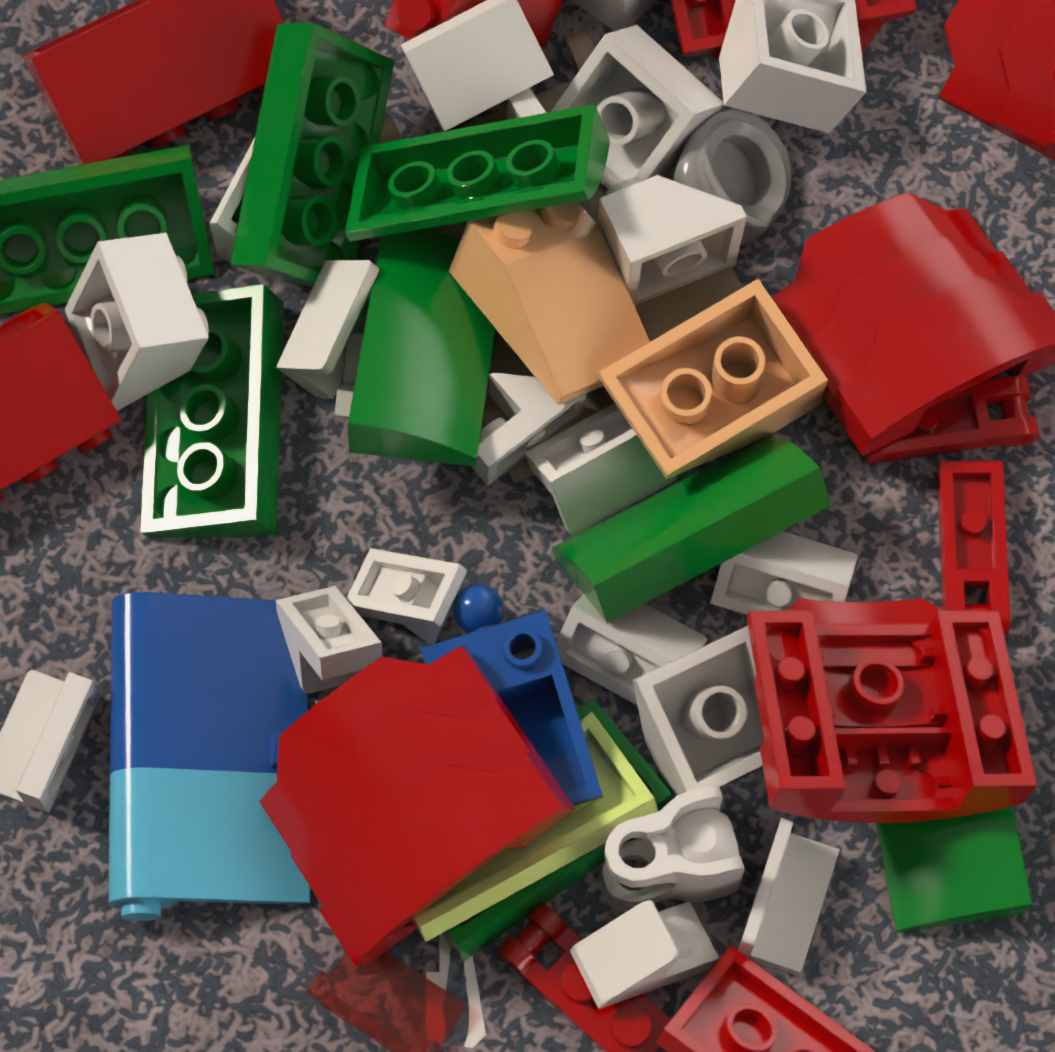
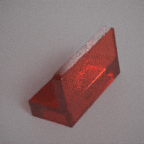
M345 951L330 975L320 970L306 991L316 1003L390 1052H438L465 1012V1005L461 1000L387 952L370 964L355 966Z

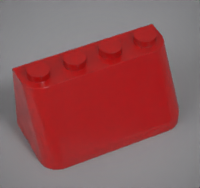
M136 0L26 53L22 57L80 165L130 156L128 150L150 140L153 148L160 147L184 135L186 131L182 124L199 115L204 114L207 122L225 116L240 107L236 97L255 88L263 96L277 24L285 23L274 0Z
M47 303L29 308L0 324V490L21 478L25 484H30L45 477L58 467L55 458L74 447H77L79 452L82 453L102 444L112 436L109 427L121 421L119 414L60 311ZM0 492V501H1V500L3 499V496H2V494H1V492Z

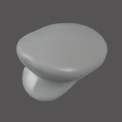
M727 109L714 113L692 132L679 157L674 173V181L741 205L747 216L740 244L742 246L755 241L763 235L784 209L791 187V165L783 143L769 125L758 116L747 111Z

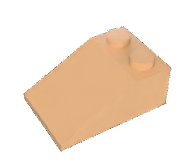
M579 202L467 222L448 272L558 405L604 386L598 378V372L650 342L601 228Z
M759 279L598 372V378L666 480L763 439L820 406L828 382L818 364Z

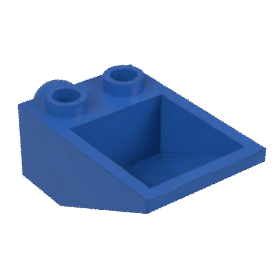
M481 583L470 584L462 588L453 601L452 613L457 625L469 634L420 648L424 663L430 664L452 650L465 646L573 806L603 798L546 610L499 624L503 617L504 605L501 596L494 588ZM535 648L533 655L527 659H518L513 656L514 654Z

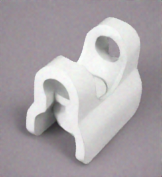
M709 785L689 790L676 796L659 812L627 820L614 828L606 841L604 852L606 860L602 870V879L606 893L614 902L626 907H635L647 900H652L653 903L666 899H676L694 903L717 899L738 891L745 868L742 858L739 857L738 845L732 824L728 816L719 811L723 799L719 785ZM631 838H638V839H635V840L626 842L627 840H629V839H631ZM627 860L645 861L648 865L644 868H632L624 862ZM620 883H621V884H624V885H626V886H628V887H631V888H635V887H644V888H642V889H640V890H628V889L622 887V886L620 885Z

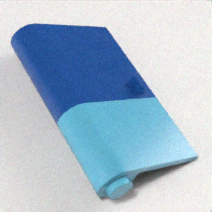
M156 592L125 593L112 599L109 906L121 909L122 919L131 921L156 920L161 918V909L169 908L177 901L286 905L310 903V886L291 858V850L259 802L277 782L279 736L308 711V693H304L300 687L277 614L276 600Z

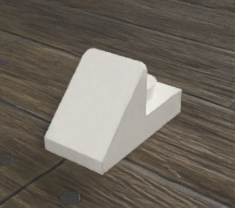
M504 373L490 374L489 394L510 420L506 422L503 417L497 418L481 430L476 466H472V469L489 486L526 457L524 452L548 440L582 414L585 407L586 393L558 405L536 377Z
M370 548L346 599L359 615L403 624L426 643L433 645L436 644L451 612L453 601L461 590L467 569L456 563Z
M336 586L276 600L279 621L300 687L304 693L310 694L340 686L378 658L383 657L382 642Z
M652 900L641 902L573 945L570 950L598 1009L711 970L719 960V956L690 901L659 912Z

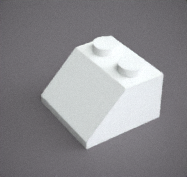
M855 0L735 1L719 55L724 106L830 133L866 93Z
M638 25L607 33L602 37L551 112L591 104L596 105L610 139L607 162L601 183L607 189H610L615 184L631 178H636L641 182L656 175L664 176L678 162L692 132L708 117L719 112L724 103Z
M656 175L641 182L636 178L627 179L608 189L605 196L599 199L597 225L604 234L635 306L736 265L747 216L739 204Z
M167 233L98 241L64 309L78 345L116 411L189 372L209 338L207 318L204 312L196 307L187 285L185 264L179 256L175 255Z
M748 626L633 680L645 743L665 786L672 793V799L696 788L709 785H719L720 787L763 766L760 745L764 738L754 685L756 671Z

